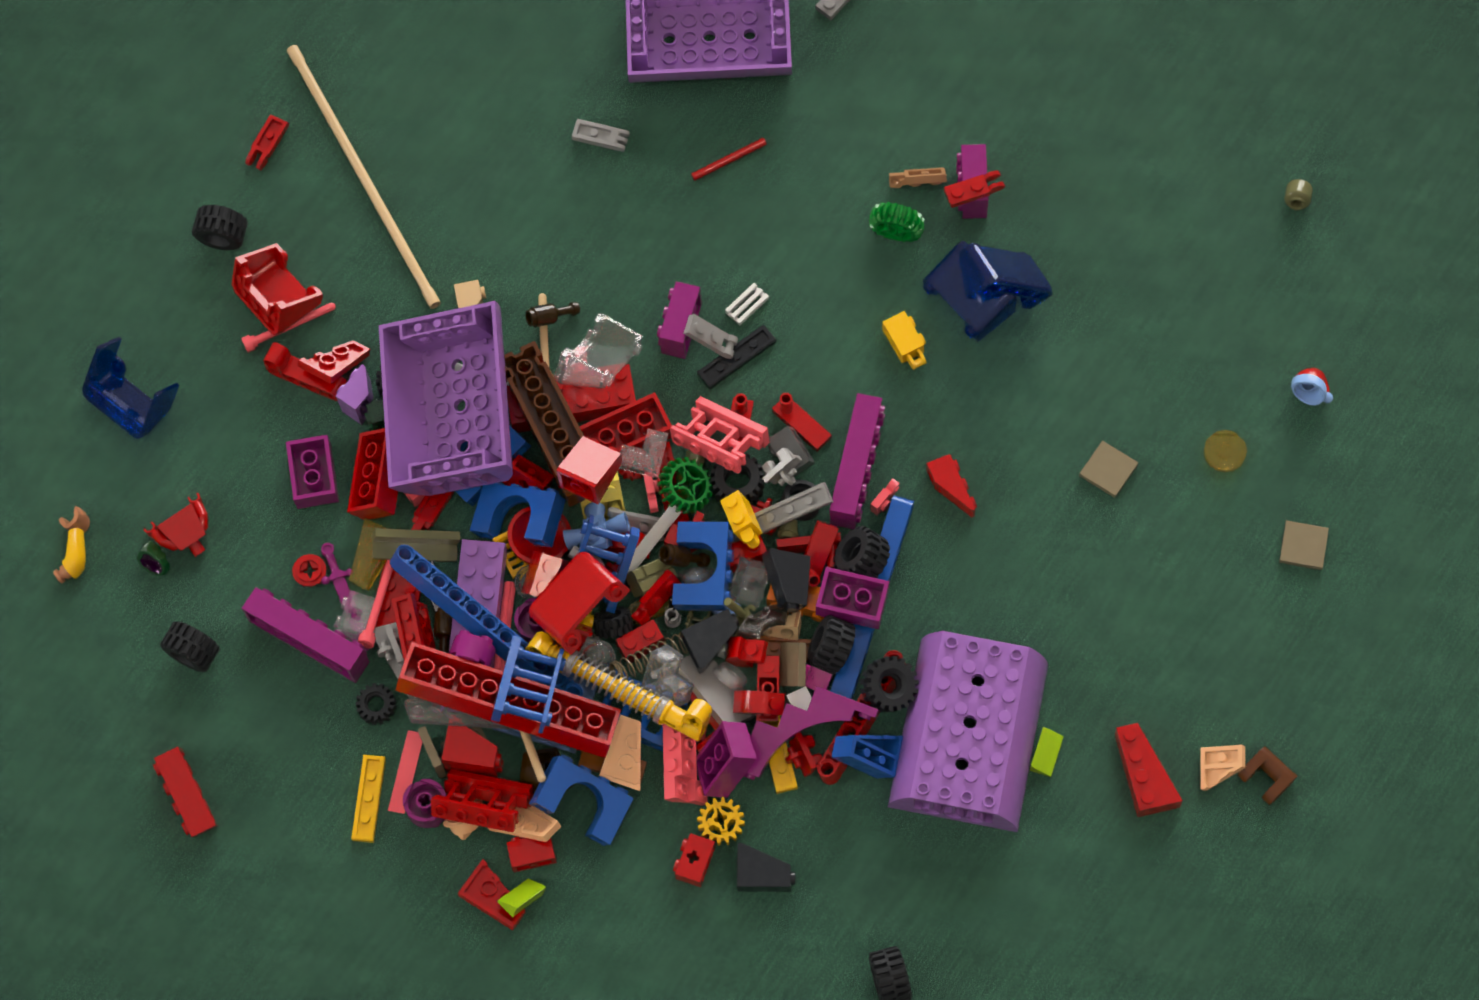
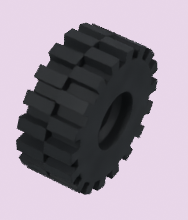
M896 656L884 657L873 661V663L866 667L867 670L863 671L862 676H864V679L860 680V685H864V688L860 690L861 694H866V697L863 698L865 702L870 701L871 704L869 706L878 708L879 712L886 711V713L908 707V703L913 702L915 699L913 695L918 693L915 685L919 684V680L914 679L917 673L910 670L913 666L910 663L905 664V659H897ZM886 676L892 677L896 682V689L892 693H886L882 689L881 681Z

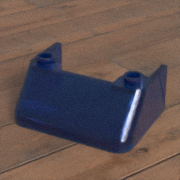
M117 337L96 347L82 392L84 397L131 436L140 439L146 436L170 411L180 385L175 383L156 392L153 399L148 397L124 378L126 372L125 363L116 355L122 339Z

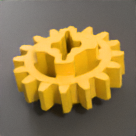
M724 797L721 798V802H717L716 798H713V804L711 805L706 802V810L701 808L699 810L703 816L697 817V822L702 823L698 825V830L703 831L702 837L706 838L709 836V840H717L718 846L721 845V841H725L729 845L730 838L736 841V833L742 834L743 831L740 827L745 826V821L740 820L744 817V813H738L740 810L739 804L733 807V800L731 799L726 803ZM721 808L728 809V810L731 811V812H726V811L722 810ZM714 811L712 817L707 820L708 815ZM718 814H720V817L724 821V829L722 828V825H720V823L718 822ZM735 823L734 828L728 832L730 826ZM715 830L719 832L721 835L715 834L711 831Z

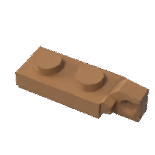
M944 167L889 173L890 188H901L903 185L917 187L926 183L940 185L942 182H947Z

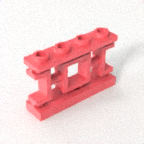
M701 396L695 401L696 408L693 407L691 409L693 420L687 426L677 423L670 428L671 439L674 444L682 446L692 453L698 454L710 462H715L737 474L742 471L741 465H746L744 453L750 446L760 450L770 443L767 427ZM706 420L710 422L707 426L704 425ZM717 430L727 435L721 442L710 438ZM696 431H699L700 433L697 436L693 435ZM740 436L744 438L741 442L737 441ZM730 447L734 448L731 453L727 451Z

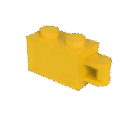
M903 311L882 321V330L901 363L908 361L914 370L927 364L923 355L926 341L921 333H917L913 318L911 316L908 317L906 312Z
M737 490L720 500L733 533L744 544L747 543L749 548L754 549L759 546L760 540L758 536L763 533L750 502Z

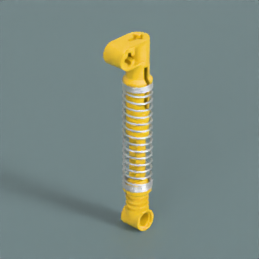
M537 632L525 650L557 658L562 647H559L558 644L554 645L552 637L547 633ZM564 649L562 658L566 659L563 671L559 670L562 675L569 677L571 673H574L573 680L580 676V684L585 679L587 680L586 687L591 682L593 683L592 690L595 689L596 685L599 686L598 693L605 689L604 697L610 692V700L615 698L617 703L621 701L623 706L627 704L629 710L634 708L635 713L640 711L642 712L641 716L646 714L648 719L650 717L653 718V722L659 725L665 724L698 742L702 738L712 714V708L706 701L695 699L688 710L685 711L674 705V702L667 697H659L658 692L653 694L652 689L647 691L646 686L640 687V683L634 684L633 679L628 681L627 676L622 678L621 673L615 676V670L609 672V667L603 669L602 663L597 666L596 660L591 662L590 657L585 659L584 654L580 655L578 651L570 655Z

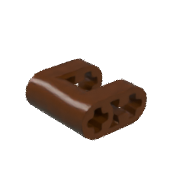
M1266 746L1245 765V769L1237 774L1246 783L1259 769H1262L1275 781L1262 796V799L1269 806L1298 777Z

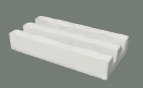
M753 283L725 309V313L740 326L769 299V295ZM755 291V293L748 300H746ZM758 296L761 297V298H760L751 308H749L740 318L737 317V316H738L743 310H745ZM743 301H745L734 313H732Z

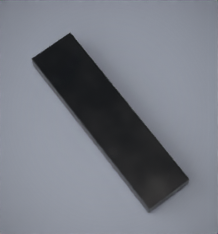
M762 325L734 346L732 359H727L720 355L697 371V375L709 389H712L774 345L776 339L765 325Z

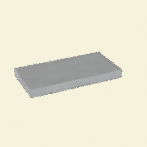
M690 655L675 661L672 665L696 697L709 703L712 708L711 715L719 725L722 721L745 723L756 716V714L733 713L734 691H738V689L714 660L701 674H699Z

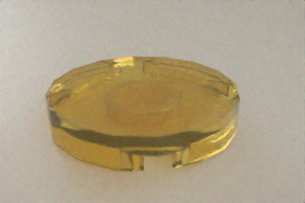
M1229 430L1213 433L1207 439L1204 447V456L1207 463L1215 470L1222 472L1234 471L1239 468L1245 461L1247 453L1244 440L1237 433Z

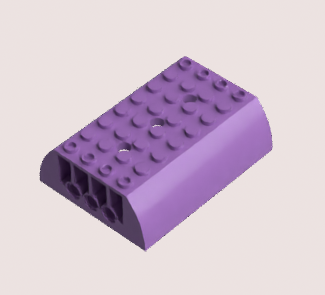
M626 0L629 83L792 75L789 0ZM747 33L755 34L753 39H746L744 36ZM706 35H713L715 39L713 41H706L704 37ZM671 36L675 38V41L666 43L664 39Z
M496 301L379 325L389 488L408 494L432 496L508 481L513 475L502 317L499 304ZM462 361V368L459 371H455V365ZM465 401V408L462 411H458V404ZM467 441V450L461 452V444Z
M946 631L934 632L924 636L920 642L915 667L917 675L914 676L915 680H919V684L915 685L918 693L913 695L915 697L914 701L908 703L909 706L907 707L902 732L903 740L896 775L893 777L888 807L1018 832L1047 676V660L1034 649L1016 644ZM977 676L981 677L984 680V684L979 687L974 686L972 679ZM967 718H972L976 721V726L967 728L963 722ZM965 760L968 763L967 769H957L956 762Z

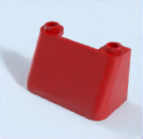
M277 243L235 257L232 275L234 292L273 335L284 332L319 306L323 299V294L319 288L312 285L306 290L286 268L288 255Z
M583 551L578 553L531 604L529 615L562 648L572 655L582 642V637L575 628L604 596L611 602H618L629 593L630 589L595 557Z

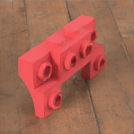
M665 724L663 725L664 800L703 806L708 802V796H704L701 783L697 780L696 742L698 741ZM706 731L699 742L706 738Z

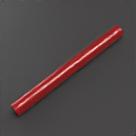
M761 138L691 173V176L696 181L767 145L764 138Z

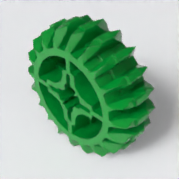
M890 202L876 204L869 216L871 230L876 232L877 235H882L883 238L902 241L904 243L906 241H917L924 231L925 219L917 210H912L911 207H906L903 204H893Z
M678 457L674 461L668 462L667 466L662 468L663 473L658 476L661 481L657 483V486L662 488L658 494H664L662 502L668 501V507L670 506L671 508L675 505V512L677 513L682 510L683 514L689 512L693 514L697 510H702L704 505L709 503L710 500L708 498L713 495L710 491L713 489V485L709 483L711 477L707 476L709 469L703 470V463L696 465V459L690 461L688 457L683 459ZM676 472V484L673 485L672 479L674 473ZM698 486L699 492L695 499V487Z

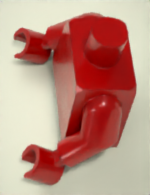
M196 493L198 498L194 501L188 497L190 503L188 506L158 526L154 522H150L153 528L150 531L144 528V532L149 537H152L160 546L172 551L178 549L182 551L189 547L195 557L206 549L199 539L206 535L208 513L202 503L200 494Z

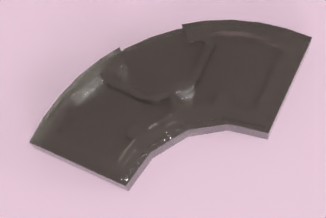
M778 604L763 607V610L754 615L750 614L742 622L738 635L740 637L760 639L762 634L769 628L786 625L789 612L786 611V608L778 607Z

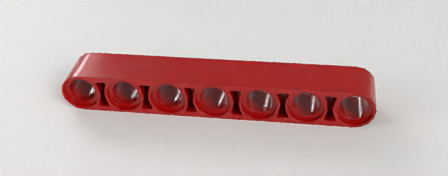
M891 650L884 656H896L897 659L903 658L902 654L896 650ZM886 676L883 679L889 680L881 684L882 689L886 693H892L896 687V682L892 677ZM861 694L857 702L869 706L871 702H865L863 699L866 697V694ZM856 711L853 720L844 721L836 736H847L850 733L867 735L876 718L871 717L870 720L865 718L857 720L859 711ZM835 737L817 766V771L822 781L828 785L837 783L848 766L832 758ZM833 769L831 774H824L826 770Z

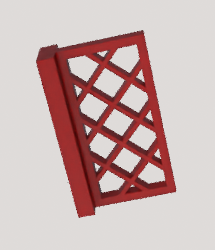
M412 593L392 599L404 661L411 642L436 649L427 605L417 601L415 594Z

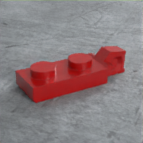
M454 491L432 496L425 495L413 514L412 522L415 524L411 530H430L451 499Z
M666 570L639 600V608L631 617L641 626L647 623L669 597L672 596L673 584H682L673 572Z

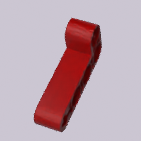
M276 342L272 343L263 360L268 372L326 398L338 401L336 395L339 387L348 382L345 378L341 376L330 384L298 367L299 358L292 356L285 346Z

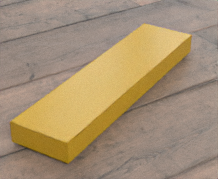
M778 716V722H776V721H761V722H764V723H766V724L772 725V726H774V727H778L779 722H780V717ZM786 742L769 761L777 794L798 789L792 763L787 764L785 758L789 756Z
M363 755L352 841L374 843L386 762L385 756Z

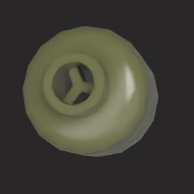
M1302 179L1290 181L1285 190V203L1294 210H1302L1308 207L1311 203L1313 188L1310 183Z

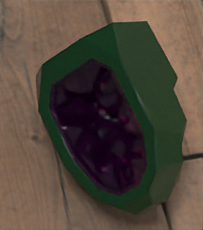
M150 540L142 547L136 559L139 565L149 573L157 576L166 575L170 569V564L166 560V554L161 551L159 545Z

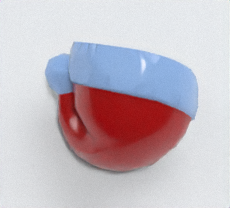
M1307 368L1301 370L1293 377L1291 389L1294 395L1303 403L1315 406L1322 402L1330 403L1333 400L1327 379L1321 370Z

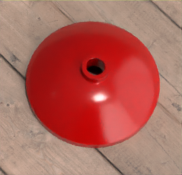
M530 506L520 510L512 518L507 533L508 543L514 555L521 561L530 564L533 551L557 558H562L568 551L563 537V530H570L571 527L563 514L561 515L552 547L533 545L524 538L531 515Z

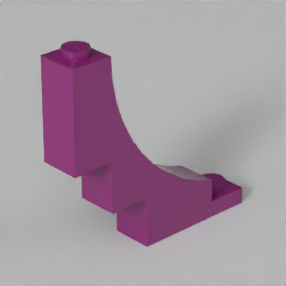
M816 686L807 711L786 703L778 727L756 721L750 739L757 759L744 777L752 780L755 777L761 778L772 756L795 734L818 724L852 721L856 711H859L858 716L868 720L871 717L877 718L879 709Z

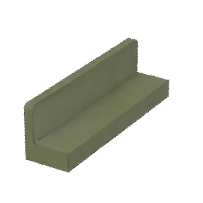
M375 528L372 533V558L391 560L398 546L405 544L412 547L428 561L456 562L460 532Z

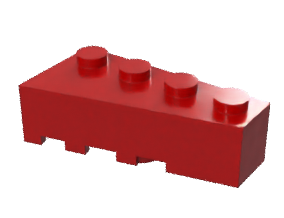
M1134 723L1117 727L1115 739L1137 817L1180 808L1183 800L1139 724Z
M175 747L155 757L156 763L153 764L157 775H162L165 783L162 784L167 796L172 795L175 801L172 803V807L176 815L181 814L184 820L181 825L185 834H190L194 838L217 827V824L206 800L202 797L203 794L199 784L192 776L193 771L186 759L184 760L183 756L185 754L182 748Z

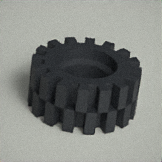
M617 606L615 613L607 612L606 610H600V613H595L593 625L596 636H599V638H609L610 636L615 638L617 635L622 636V633H629L628 631H631L633 628L630 609L623 606L618 608Z
M372 683L371 687L366 685V689H361L359 691L360 696L357 695L356 707L360 717L368 724L371 722L372 725H377V723L382 725L384 724L383 721H390L389 717L394 716V710L397 708L396 699L392 691L387 686L384 687L383 684L377 686L376 683ZM374 697H380L384 700L383 708L377 712L371 711L368 708L369 701Z

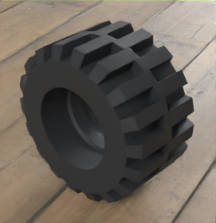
M203 205L197 210L192 228V236L202 244L215 249H239L243 244L248 221L242 214L233 209L219 205Z
M745 453L746 465H741L742 471L740 473L749 477L750 481L745 487L739 489L731 488L725 483L729 476L736 473L725 469L717 463L714 464V469L711 471V484L713 485V495H715L718 502L737 490L745 496L751 505L752 502L755 504L758 502L759 496L762 497L765 484L762 479L764 473L761 464H757L755 457L750 459V454Z
M857 526L854 530L851 529L847 535L845 534L841 542H839L834 553V568L878 578V575L883 572L884 567L888 563L887 560L890 556V553H888L890 551L889 543L865 526Z
M830 614L827 615L819 623L811 639L808 649V664L835 675L844 666L852 650L855 639L854 624Z
M176 621L172 623L160 643L161 648L170 657L199 672H207L220 650L217 643L200 630L186 623Z
M892 946L870 952L869 964L879 1000H911L910 982L899 948Z

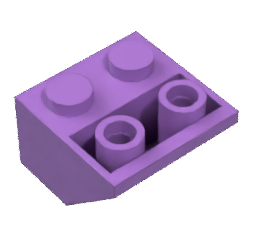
M363 364L351 373L348 382L339 387L336 395L342 412L361 425L374 411L372 384L366 367Z

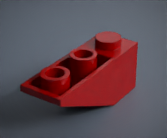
M948 454L926 463V471L934 489L971 518L975 517L977 504L973 496L969 497L967 492L969 487L965 478L961 479L959 475L960 467L957 460H953L951 455Z
M766 656L764 664L758 663L757 691L779 693L780 656ZM756 714V721L778 722V715Z

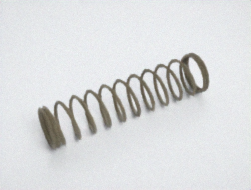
M681 631L679 635L673 634L672 638H665L664 642L658 641L657 645L651 644L649 648L644 647L642 652L636 651L634 655L628 654L627 658L621 657L619 662L616 660L610 662V671L614 670L613 666H615L623 678L625 677L622 671L623 668L627 678H629L626 669L621 664V660L625 659L630 674L636 677L635 669L628 660L629 656H633L637 670L643 674V667L636 657L638 652L642 654L644 666L650 671V662L643 653L645 649L649 650L653 665L658 667V660L651 651L652 646L656 647L660 661L665 664L666 659L662 650L658 647L659 643L664 644V650L668 659L673 661V654L666 644V640H671L675 655L680 657L681 653L673 640L674 636L679 638L682 651L688 654V650L686 649L685 652L681 644ZM674 645L676 646L679 655L676 653ZM659 651L663 656L664 662L660 657ZM644 658L646 659V661H647V663H648V665H649V668L647 667Z

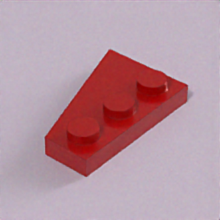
M353 340L333 347L331 352L325 354L318 352L314 354L313 358L308 360L305 357L298 359V367L331 384L370 356V349Z
M484 859L481 860L458 892L460 898L511 930L515 929L525 915V909L512 917L497 902L510 891L502 884L496 873H493Z

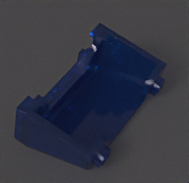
M960 241L923 279L924 290L929 295L933 294L936 296L939 294L965 321V333L970 338L974 337L977 342L1016 311L1017 298L1015 293L965 241Z
M977 243L968 244L966 248L958 252L967 299L975 300L977 298L976 294L985 293L987 297L994 293L1018 296L1021 299L1022 308L1032 309L1053 294L1052 286L1033 258L1025 252L1018 253L985 247Z

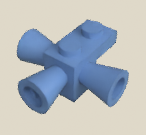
M592 502L586 505L584 512L587 519H583V522H588L589 516L593 515V526L617 533L630 532V523L625 512L606 521L604 517L605 506L602 503L598 505ZM581 529L563 530L564 541L569 551L574 546L581 544L583 534L580 533ZM590 534L587 545L603 550L613 546L612 540Z

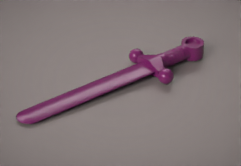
M324 543L321 547V554L326 557L332 574L329 577L324 576L321 582L327 585L333 581L355 641H357L359 634L365 628L345 579L346 576H353L354 571L351 568H348L346 571L340 570L333 554L334 546L331 543Z

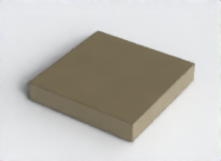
M1102 441L1079 476L1116 498L1138 466V462Z
M1286 520L1279 563L1322 570L1329 528Z
M780 642V686L805 687L806 643Z
M425 726L419 728L418 733L438 778L442 779L447 774Z

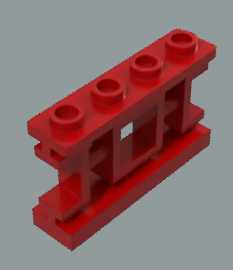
M450 769L447 774L448 780L444 782L445 792L448 794L447 796L435 795L431 798V815L437 818L513 833L516 829L515 824L519 822L518 811L515 809L516 807L527 809L532 806L529 802L533 797V785ZM479 799L489 801V803L486 805L476 803L474 800Z

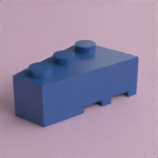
M836 736L832 758L874 778H893L896 775L903 736Z

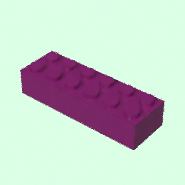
M857 393L832 497L833 503L830 506L831 525L855 529L856 523L861 522L862 506L865 504L867 497V484H870L871 468L876 458V445H879L880 429L885 420V406H882V398Z
M255 587L241 608L250 623L354 683L358 681L370 663L367 652L364 651V646L355 640L350 642L345 639L346 636L338 630L331 631L323 621L319 619L314 621L309 618L310 615L304 610L299 609L297 611L291 608L292 605L284 599L279 601L274 598V594L265 588L260 590Z

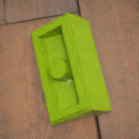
M1043 727L1030 771L1051 777L1064 736Z
M527 879L497 902L514 917L540 898L545 892L546 886Z

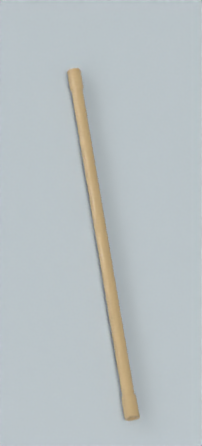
M297 45L290 46L287 49V53L298 68L419 285L430 309L437 308L441 304L437 294L430 286L308 68Z

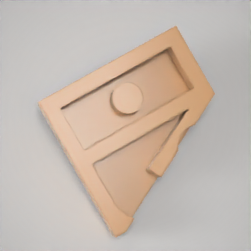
M1244 745L1201 748V790L1203 791L1211 789L1245 769Z

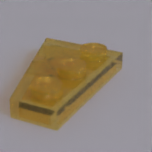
M365 518L349 581L369 591L387 561L372 558V533L375 528H387Z

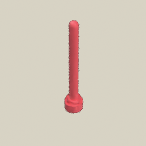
M331 302L309 312L284 332L335 310L336 305ZM268 330L255 337L254 335L244 336L241 340L247 353L256 350L255 347H258L259 343L277 335L271 334Z
M390 560L386 562L366 629L359 634L357 640L364 648H373L376 641L374 629L393 571Z

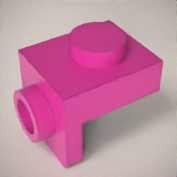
M807 664L805 686L812 690H815L816 686L828 690L834 674Z

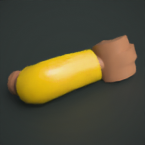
M77 506L74 508V518L70 522L63 517L58 519L60 524L68 530L65 558L62 560L63 565L59 567L60 570L56 569L53 571L56 579L62 584L65 582V578H78L85 569L84 533L90 526V519L85 511Z

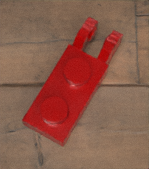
M270 115L253 142L245 164L251 166L257 157V153H259L261 157L257 162L256 168L261 171L266 166L268 158L271 157L288 129L289 123Z
M998 170L991 171L985 175L982 174L945 186L944 192L950 207L954 208L990 196V194L1004 189L1005 184L1002 181L993 183L990 186L987 185V182L1001 176Z

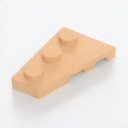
M620 714L599 776L640 791L641 721Z
M531 806L527 809L516 807L515 810L518 811L519 822L515 824L516 829L513 833L492 828L488 829L489 831L547 842L561 828V825L548 814Z

